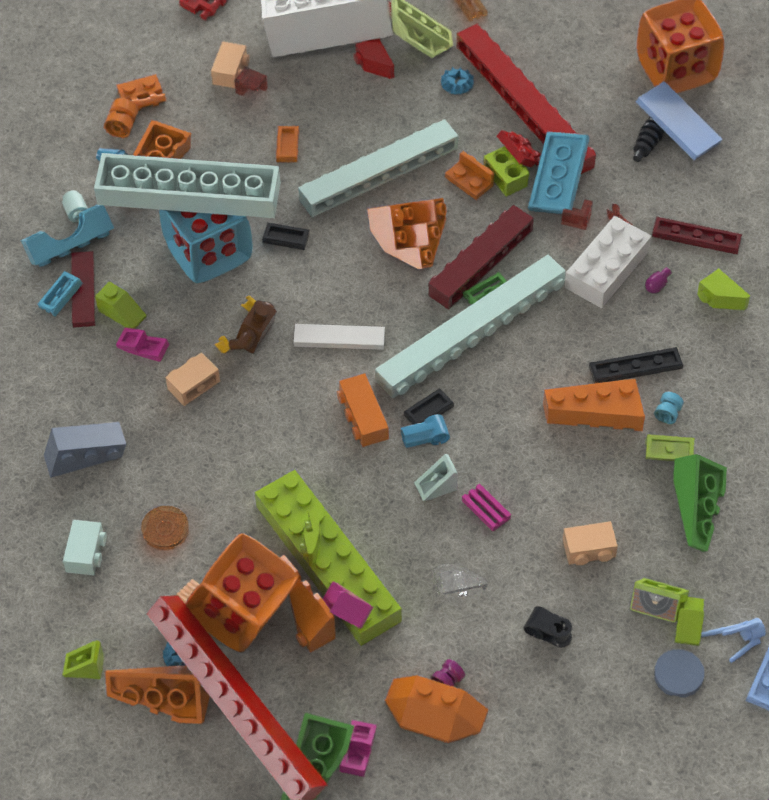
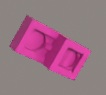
M124 328L116 343L117 348L159 362H161L170 345L165 338L147 336L144 330Z
M352 720L351 725L355 727L348 752L340 763L339 772L364 777L377 725Z

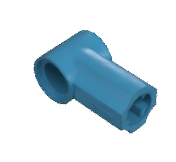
M438 414L429 416L423 423L401 428L402 440L406 448L425 443L439 445V442L443 444L450 439L445 420L442 415Z

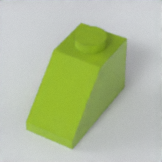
M719 268L699 282L697 295L703 303L709 304L712 308L746 310L748 308L750 295Z
M110 281L95 295L98 311L126 328L136 329L147 317L127 291Z

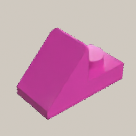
M332 581L323 597L332 614L358 628L363 627L374 608L334 581Z

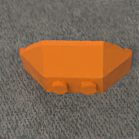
M418 675L393 679L385 699L387 707H389L400 728L446 743L479 734L488 713V709L465 690Z

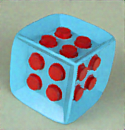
M159 210L162 233L168 248L186 275L195 283L205 282L245 263L252 255V234L247 216Z

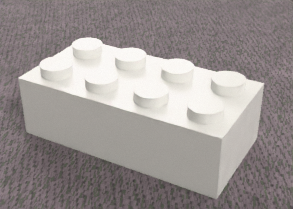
M614 216L568 269L564 288L603 308L650 250L652 236Z

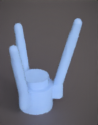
M755 618L740 624L702 632L701 637L716 634L726 636L740 632L741 637L745 641L749 640L750 642L729 659L732 663L753 646L761 644L760 638L765 636L766 630L763 622L759 618Z

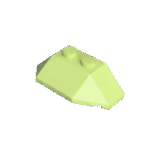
M391 0L392 29L401 39L431 58L453 46L452 32L405 0Z

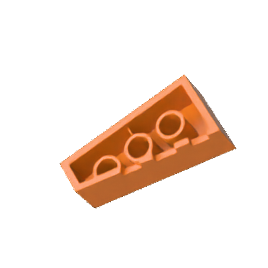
M151 120L133 155L181 159L191 148V133Z

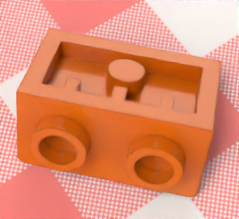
M464 151L460 153L459 162L445 172L447 180L475 200L494 186V173L492 170Z

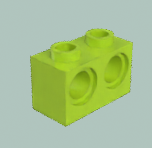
M505 146L484 155L483 165L492 170L494 173V183L506 197L528 187V178L530 176L528 169L519 164Z

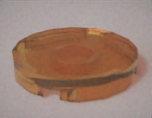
M159 506L145 515L141 525V532L150 547L157 550H171L175 548L174 546L185 542L189 534V522L186 514L179 508Z

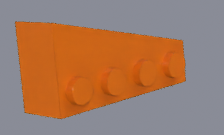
M636 379L544 390L543 407L547 423L573 426L583 424L596 428L607 426L620 430L630 428L634 429V431H643L645 415Z

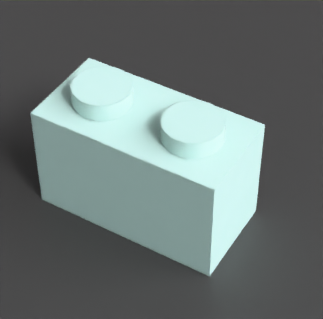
M72 521L63 558L64 568L67 573L94 575L96 567L101 566L102 554L100 549L101 546L104 547L106 544L107 534L103 532L100 522Z

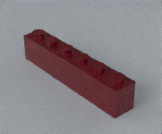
M515 205L511 206L508 210H504L499 219L494 223H490L485 232L480 236H476L466 249H462L452 262H448L437 276L435 275L430 279L428 283V296L449 310L463 297V292L474 287L533 231L534 218Z

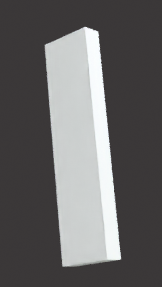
M295 324L294 347L384 350L385 327Z

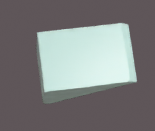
M444 454L414 483L422 500L428 501L457 490L458 473L449 455Z

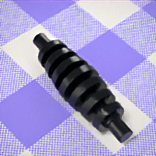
M650 116L642 125L633 148L635 152L633 160L636 162H640L643 157L649 156L665 132Z

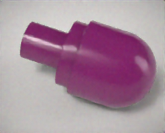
M665 267L661 272H654L645 282L646 290L652 294L660 292L666 286L667 278L672 274L671 270Z

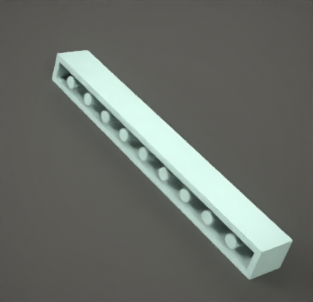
M547 254L375 369V381L392 399L397 395L405 394L409 387L415 383L423 382L427 375L442 369L446 362L451 359H457L467 348L475 347L479 340L494 334L501 325L509 324L516 315L525 313L537 301H543L553 290L561 289L564 285L566 270Z

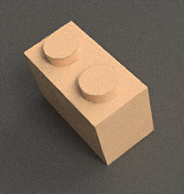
M222 41L211 70L213 85L237 88L238 82H242L244 66H248L250 59L249 54H247L246 45Z
M202 352L195 357H191L184 365L172 370L165 377L167 389L183 406L220 382L219 369Z
M611 521L564 528L563 544L568 564L585 565L589 561L595 560L606 562L616 557L618 545Z

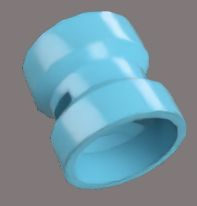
M664 392L660 398V405L654 411L655 417L667 424L675 423L678 411L683 406V399L676 393Z

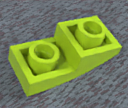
M318 509L308 511L309 520L305 521L306 533H303L304 543H300L302 558L307 557L309 566L314 565L320 547Z

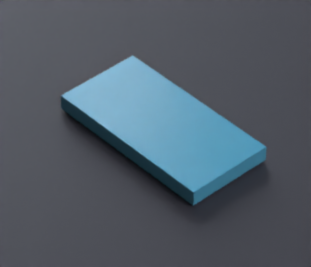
M547 132L528 205L530 211L571 215L590 139L588 135Z

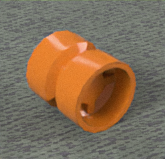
M125 98L115 99L104 123L106 132L115 137H128L138 114L136 104Z

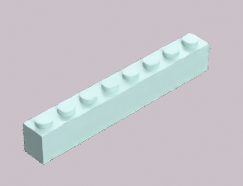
M445 119L434 123L421 131L414 132L406 138L397 140L391 145L380 148L348 165H343L333 172L298 187L299 201L311 217L319 215L458 149V134Z

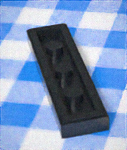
M677 347L590 362L589 369L595 384L683 369V363Z

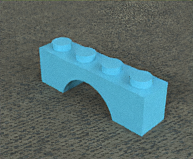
M95 205L79 213L77 229L71 236L65 239L56 240L46 232L39 231L20 241L31 264H39V267L51 263V258L57 255L60 258L70 254V249L76 246L82 248L89 245V240L95 237L98 239L106 237L110 234L109 230L114 229V226L105 206Z

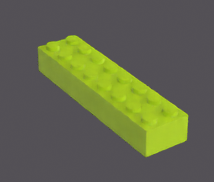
M296 470L289 472L255 492L256 507L323 596L332 581L374 607L362 628H358L341 619L360 646L402 622V608ZM318 509L320 547L314 565L309 566L307 557L302 558L300 543H304L303 533H306L305 521L309 520L308 511Z

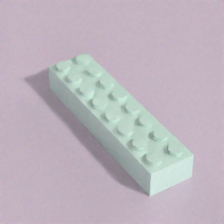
M102 153L94 192L97 205L275 218L281 181L279 166Z

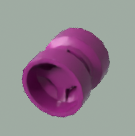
M447 659L442 664V669L434 672L431 680L454 687V684L461 682L466 674L458 663L452 659Z

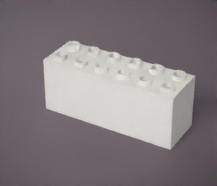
M261 0L262 19L272 57L304 53L316 49L393 36L388 0Z

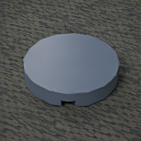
M673 649L665 652L658 658L654 668V679L658 687L667 695H675L680 698L695 694L701 688L705 676L704 666L700 659L693 653L683 649Z

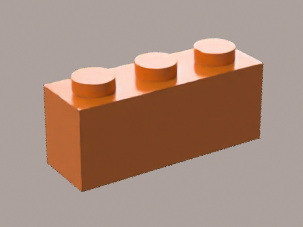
M360 374L339 381L337 397L339 403H344L346 407L344 413L347 421H352L354 426L352 427V432L355 440H360L362 447L388 440L389 427L366 374Z

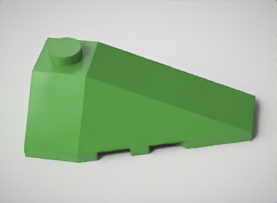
M698 454L676 458L673 481L688 546L702 552H707L714 531L712 523L713 514L718 515L720 507L716 504L719 496L724 497L726 491L727 467Z
M305 713L296 745L327 783L348 752L355 726ZM283 791L281 800H290Z

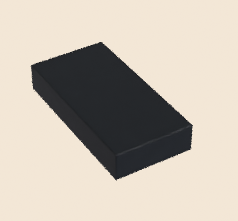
M267 222L262 243L305 250L310 230Z
M439 388L405 410L404 416L412 425L423 423L429 416L442 415L453 408L454 402Z

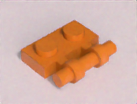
M156 74L117 85L120 98H125L135 103L138 111L143 107L151 105L153 107L159 106V103L166 101Z

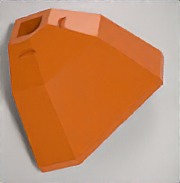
M443 198L367 209L370 231L384 252L417 269L433 266L446 222L447 208Z

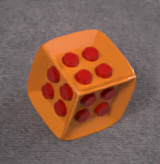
M675 0L655 6L642 14L637 35V53L642 67L655 87L665 81L676 93L708 84L718 77L724 55V37L720 26L702 0Z
M241 533L222 552L205 575L202 583L194 589L185 604L208 633L227 647L237 652H244L298 581V575L285 561L263 544Z

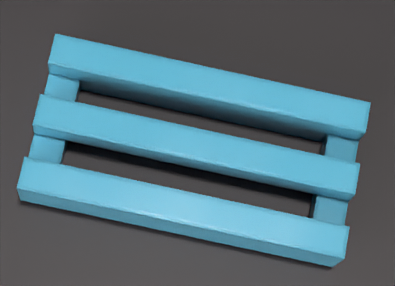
M64 271L37 305L42 310L45 309L46 312H51L56 317L83 282Z

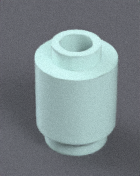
M74 190L68 191L63 195L62 205L69 220L79 223V213L88 208L80 193Z

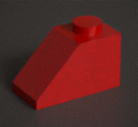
M379 38L356 43L354 60L357 65H361L363 71L388 79L394 78V63Z

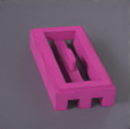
M480 483L476 486V489H471L468 495L464 494L462 496V502L492 531H495L511 519V514ZM474 498L497 522L494 523L471 499Z

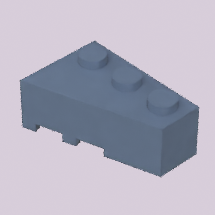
M119 422L51 428L44 452L50 478L121 458L126 447V441Z

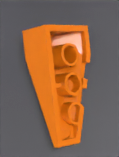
M283 555L280 558L298 575V581L288 595L297 630L296 639L301 647L306 646L311 653L336 639L335 618L318 593L313 595L308 581L301 582L302 579L299 571Z
M186 665L105 671L108 697L132 706L139 703L149 707L150 712L156 715L159 711L171 715V720L178 723H204L210 695Z

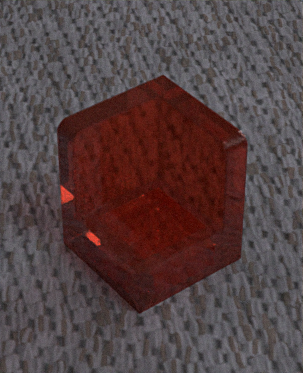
M247 67L234 80L235 92L241 96L248 89L252 91H257L258 89L266 91L268 89L267 76Z
M585 199L582 209H563L561 224L586 230L592 214L593 201Z

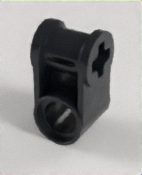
M540 606L534 607L523 627L528 635L532 637L534 635V638L541 639L556 647H566L572 640L571 622L567 618L554 614Z

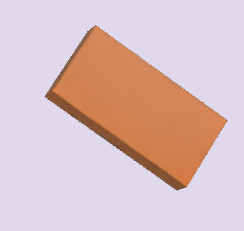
M278 126L276 162H298L299 126Z

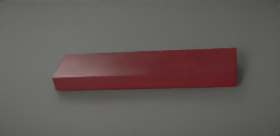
M656 217L652 237L738 255L742 234Z
M94 252L71 253L72 275L79 278L83 284L72 296L73 328L95 326Z

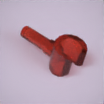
M612 204V211L607 209V217L610 220L616 216L631 224L620 214L619 205Z

